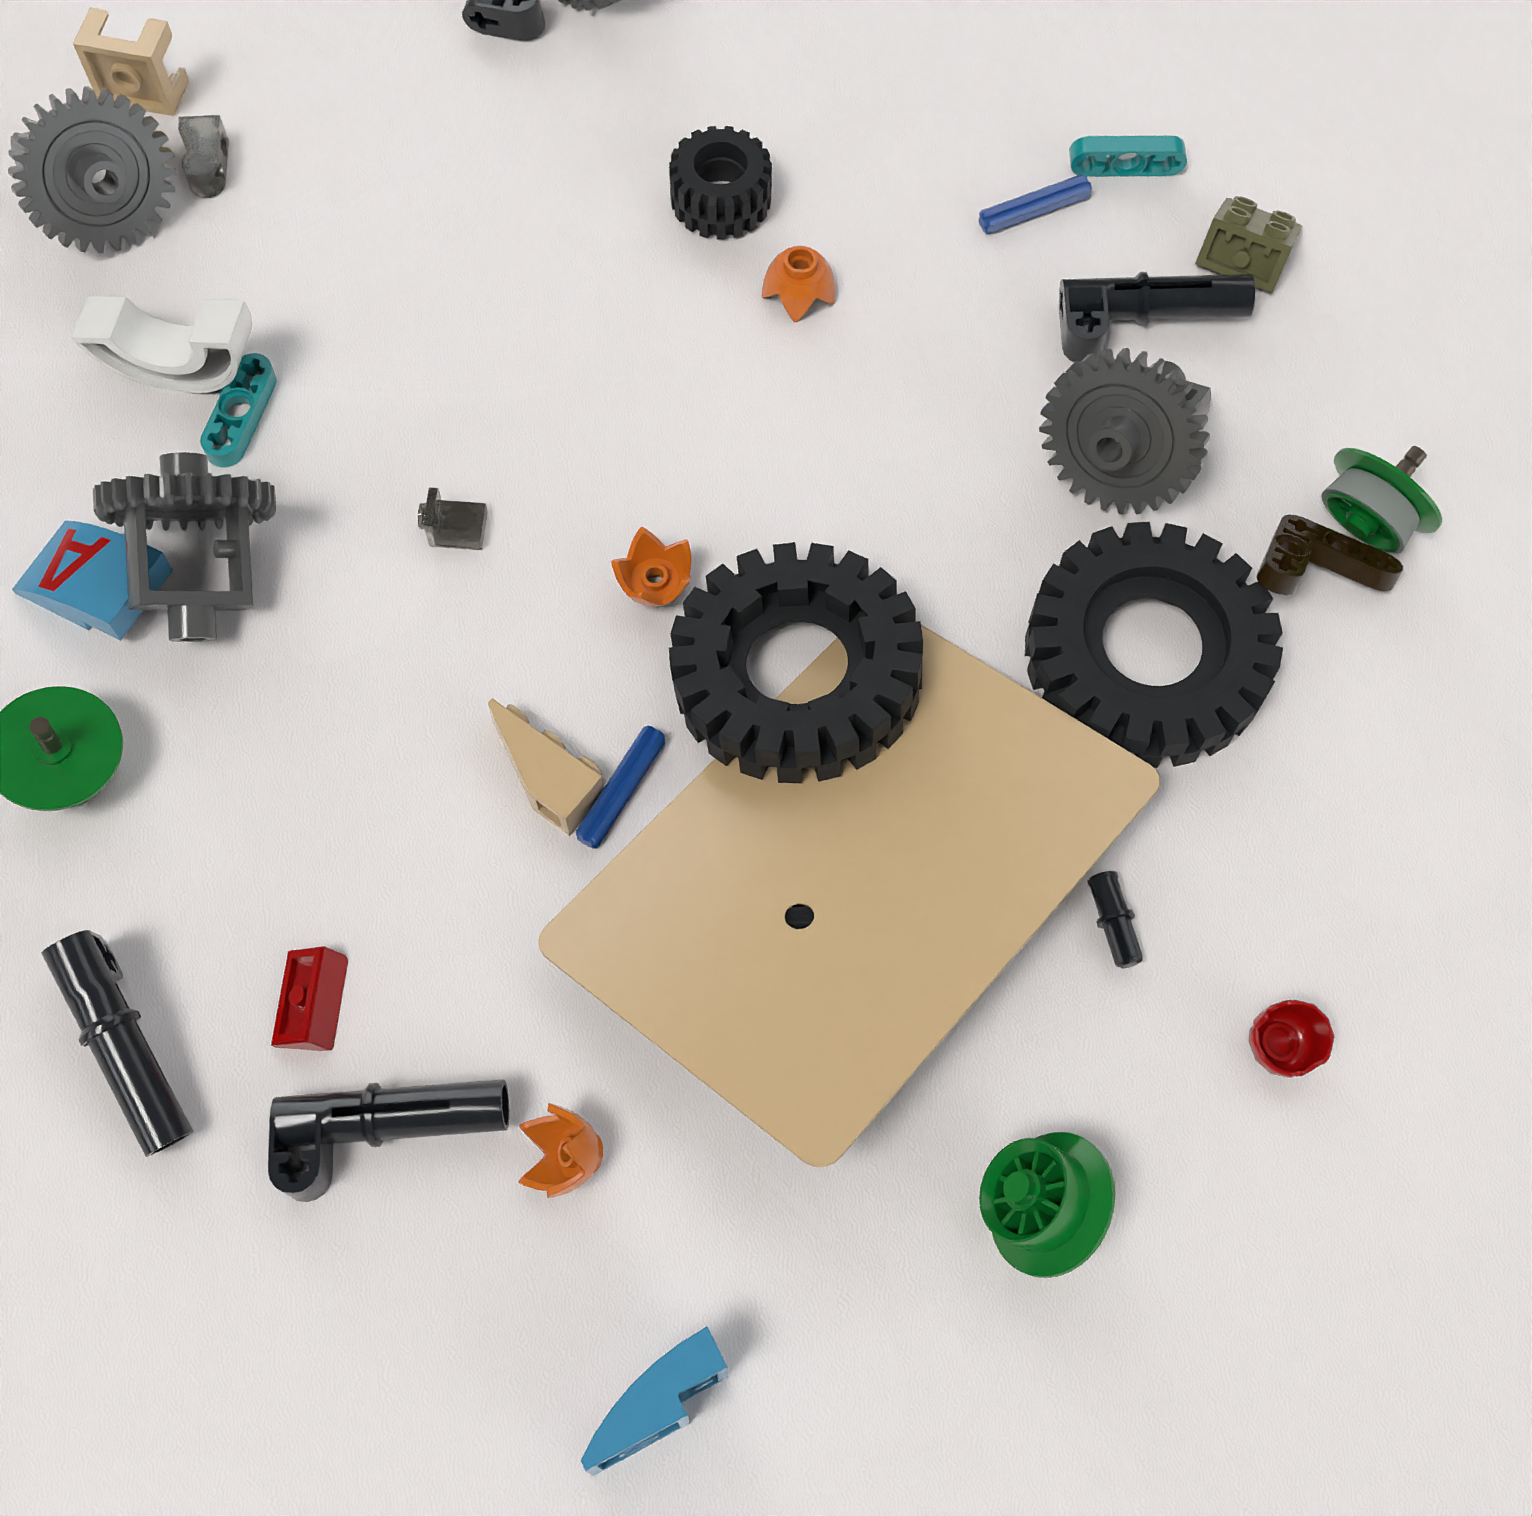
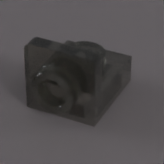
M429 487L426 503L421 502L419 505L418 527L425 530L430 547L482 550L488 514L486 503L442 500L439 488Z

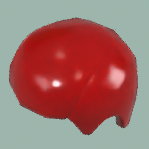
M1285 1000L1270 1005L1253 1020V1026L1249 1031V1044L1255 1060L1270 1074L1288 1078L1304 1076L1318 1066L1325 1064L1331 1056L1335 1038L1329 1018L1315 1004L1299 1000Z

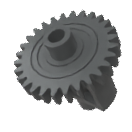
M84 86L82 100H80L71 88H67L65 90V104H62L55 95L50 94L49 101L52 110L47 111L40 105L35 104L33 107L40 120L36 122L23 117L21 121L30 131L25 133L14 132L13 136H11V149L8 151V155L15 161L16 166L9 167L8 173L12 178L22 180L11 186L12 192L17 197H25L19 201V207L24 213L32 212L29 220L36 228L43 225L42 232L49 239H53L58 235V241L66 248L75 241V246L79 251L85 253L91 242L93 248L98 253H103L105 243L108 240L110 245L116 251L121 250L122 236H125L132 245L137 244L134 230L139 229L146 235L151 234L146 220L150 219L161 223L162 218L155 211V208H170L171 204L161 195L162 193L175 192L176 190L175 186L164 180V178L177 175V170L172 165L165 163L175 157L174 152L168 147H161L169 140L167 135L162 131H155L159 123L152 116L144 117L146 110L136 103L130 107L131 100L123 94H119L114 101L113 93L103 88L97 99L95 91L89 86ZM106 170L105 177L100 182L92 183L93 177L98 171Z
M1123 348L1116 356V359H1114L1111 349H1105L1098 358L1094 353H1091L1081 362H1074L1066 370V373H1062L1054 382L1056 387H1053L1047 393L1045 399L1049 402L1040 412V415L1047 419L1039 427V432L1050 435L1041 444L1042 449L1056 451L1047 461L1049 466L1063 465L1064 469L1057 476L1058 480L1061 481L1072 477L1074 481L1069 491L1073 494L1081 488L1086 489L1084 502L1087 504L1095 496H1099L1100 507L1103 511L1109 507L1112 501H1115L1118 514H1124L1131 504L1136 515L1141 514L1147 504L1153 511H1156L1164 500L1168 504L1173 503L1179 492L1184 494L1191 485L1192 480H1195L1202 469V462L1207 457L1208 451L1204 446L1210 439V434L1207 431L1199 430L1203 429L1208 422L1207 414L1211 403V388L1186 381L1182 369L1173 362L1164 361L1163 358H1160L1148 367V354L1146 351H1142L1134 362H1131L1130 350L1128 348Z
M190 452L161 455L159 457L160 476L144 474V477L126 476V479L113 478L111 482L102 481L100 485H94L93 508L95 515L100 521L107 524L115 522L119 527L124 525L128 609L167 610L169 641L203 642L216 640L215 611H240L253 607L249 526L252 525L253 520L260 524L263 521L270 520L275 515L276 495L274 485H270V482H261V479H248L247 476L232 478L231 474L212 476V473H208L207 456ZM224 519H226L227 540H215L213 552L215 558H228L230 591L149 590L146 529H152L153 521H161L165 531L169 529L170 522L172 521L180 522V527L183 531L187 529L189 521L198 522L199 529L203 531L206 521H214L216 528L220 530L223 527Z

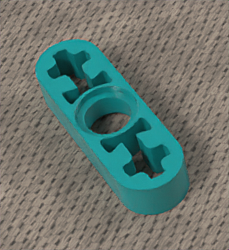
M1085 136L1075 140L1069 148L1072 172L1076 175H1086V177L1172 176L1181 172L1187 165L1185 143L1177 136ZM1127 153L1138 154L1131 159H1119L1121 155Z
M250 353L242 356L236 376L230 384L223 388L201 435L200 443L209 462L217 467L233 466L243 458L275 388V372L269 359L262 354ZM258 371H261V372H262V375H259V374L256 375V374H257ZM247 376H254L251 380V383L249 382ZM237 403L250 405L249 411L243 416L232 417L228 415L229 409ZM227 437L229 438L231 445H223ZM215 445H222L220 450H216Z

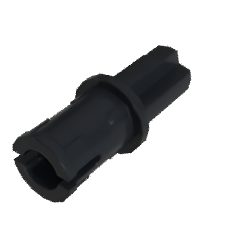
M1105 871L1091 876L1087 883L1091 889L1100 917L1096 923L1098 928L1104 929L1115 965L1121 968H1129L1141 963L1143 955L1131 922L1135 914L1133 910L1127 908L1117 872Z

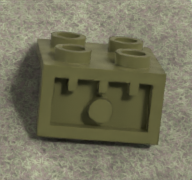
M1235 196L1234 199L1226 198L1212 220L1195 264L1222 275L1252 274L1255 287L1273 293L1288 256L1302 229V225L1295 223L1296 218L1286 212L1275 210L1271 214L1258 209L1257 203L1241 196Z

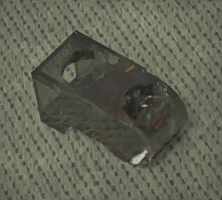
M220 115L179 117L178 131L187 151L182 158L181 164L190 189L200 198L215 197L224 190L227 177L229 139Z

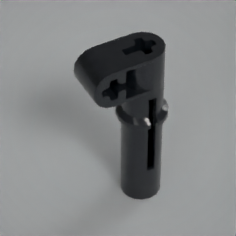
M467 0L462 10L464 22L472 30L484 35L528 41L538 37L545 29V19L540 0Z
M1139 272L1135 277L1061 279L1059 287V318L1064 355L1072 362H1081L1091 353H1094L1098 358L1104 350L1109 320H1135L1138 325H1145L1148 319L1250 317L1255 303L1254 277L1252 274L1148 277L1147 272ZM1082 321H1089L1087 332L1081 326Z
M84 930L69 935L44 949L41 954L81 1030L79 1042L81 1046L90 1047L145 1156L149 1157L192 1134L194 1131L137 1024V1021L141 1018L139 1011L129 1008L116 981L123 978V973L112 950L103 937L90 930Z
M490 1080L381 1089L379 1083H369L364 1090L274 1097L269 1119V1179L275 1188L296 1201L309 1202L317 1200L325 1194L331 1185L333 1176V1144L366 1141L371 1147H381L383 1140L506 1131L509 1127V1096L506 1081ZM315 1145V1150L299 1151L300 1159L288 1152V1147ZM304 1162L309 1166V1170L300 1173L299 1181L292 1178L293 1172L301 1171Z

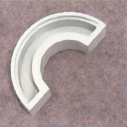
M88 295L71 338L95 360L134 381L159 389L183 393H208L224 388L236 376L252 330V317L244 300L233 298L225 300L204 299L196 323L193 325H180L152 317L136 307L125 296Z

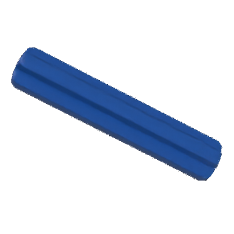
M1080 174L983 209L979 212V225L984 233L989 234L1083 200L1090 196L1091 183L1086 175Z
M648 725L642 728L576 830L577 839L582 844L592 849L600 846L664 746L665 735L661 731Z

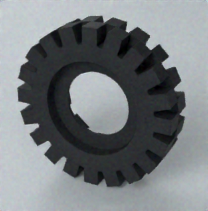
M1150 522L1127 523L1121 538L1118 537L1113 526L1092 533L1088 547L1079 540L1063 552L1059 566L1053 563L1042 580L1028 621L1029 625L1025 635V656L1031 658L1027 667V673L1033 690L1044 689L1042 699L1125 750L1134 753L1135 756L1154 768H1158L1163 756H1170L1173 767L1194 763L1202 750H1205L1210 757L1227 747L1235 734L1240 736L1252 722L1274 685L1275 681L1273 679L1280 669L1283 647L1275 646L1283 633L1279 613H1266L1273 600L1267 589L1259 584V582L1247 585L1246 580L1252 567L1237 553L1224 563L1217 559L1223 543L1203 533L1194 547L1185 543L1187 527L1165 523L1160 537H1152ZM1149 598L1178 607L1189 615L1196 624L1202 640L1201 658L1194 671L1183 680L1164 686L1141 684L1120 673L1109 660L1103 644L1105 623L1118 607L1133 600Z
M795 542L774 544V562L765 564L757 548L736 556L738 574L735 575L723 563L707 574L705 577L708 592L694 587L683 601L685 617L676 615L670 633L672 647H669L670 670L680 715L684 714L687 729L697 743L706 739L708 753L725 766L736 756L739 760L740 773L760 780L763 779L768 766L777 767L778 783L802 784L803 768L814 767L818 782L840 777L841 760L846 758L856 770L876 759L877 742L889 749L903 734V719L912 720L919 703V689H922L923 635L921 622H915L916 608L907 592L897 594V580L882 567L869 575L868 559L848 550L840 563L835 564L834 546L811 543L807 560H797ZM790 622H807L822 626L837 636L846 650L848 665L842 681L831 693L810 700L808 703L789 704L788 702L765 696L753 685L746 668L748 653L754 642L763 633L775 626Z

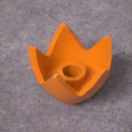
M794 246L787 248L770 263L763 281L762 298L778 294L790 318L797 322L808 311L816 298L834 305L835 282L831 267L819 252L810 247Z
M640 527L635 534L627 557L611 561L616 580L623 591L633 601L644 606L658 607L674 602L685 592L691 581L692 558L689 541L685 539L665 546L654 534L644 527ZM655 576L663 578L658 583H651L647 580Z
M548 1103V1112L555 1115L539 1117L519 1125L524 1134L544 1153V1157L526 1172L518 1183L533 1189L547 1191V1198H554L579 1188L599 1169L603 1159V1144L592 1126L578 1114L564 1107Z

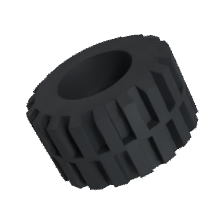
M709 126L707 131L704 132L698 129L691 132L690 139L684 137L678 142L679 149L673 150L671 162H669L672 210H675V217L678 221L685 222V228L691 232L699 230L700 236L708 238L710 235H716L717 240H726V235H733L734 238L743 236L744 230L751 232L756 229L757 221H764L767 217V210H770L772 162H770L768 150L762 148V142L757 137L750 139V133L743 129L739 132L734 131L732 126H725L724 129ZM716 181H726V182H730V183H727V184H714V183H712V182H716Z

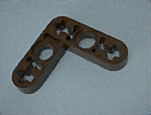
M1289 514L1282 517L1257 572L1256 579L1265 589L1273 593L1291 595L1295 592L1302 579L1308 562H1312L1372 589L1390 591L1394 588L1400 577L1403 565L1397 558L1382 550L1304 517Z

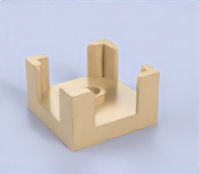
M89 8L73 42V46L97 99L101 89L105 88L113 93L114 101L119 94H123L131 100L130 107L137 103L147 112L174 116L188 85L189 78L185 68L179 67L176 73H172L168 77L162 60L172 40V32L168 21L153 18L147 19L138 41L135 42L101 36L100 34L109 14L106 10Z

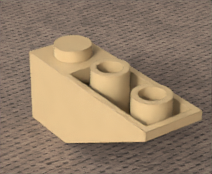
M492 698L488 702L493 723L533 810L570 836L583 821L604 788L601 770L590 759L584 756H580L577 759L567 752L564 743L552 732L544 730L541 733L529 725V719L515 706L508 704L505 708Z

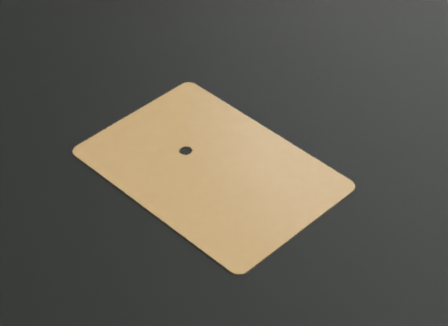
M922 624L923 669L922 689H919V703L912 720L903 719V734L889 749L877 742L875 760L856 770L846 758L841 760L840 777L818 782L814 767L803 768L802 784L778 783L777 767L768 766L763 779L760 780L740 773L739 760L736 756L727 766L714 759L544 927L538 941L540 951L546 959L800 1160L814 1167L832 1165L842 1157L1156 794L1160 785L1159 774L1153 766ZM836 638L775 699L788 702L789 704H802L831 693L842 681L848 665L847 653L841 641ZM803 904L812 909L814 920L808 927L794 929L786 923L785 913L793 905Z

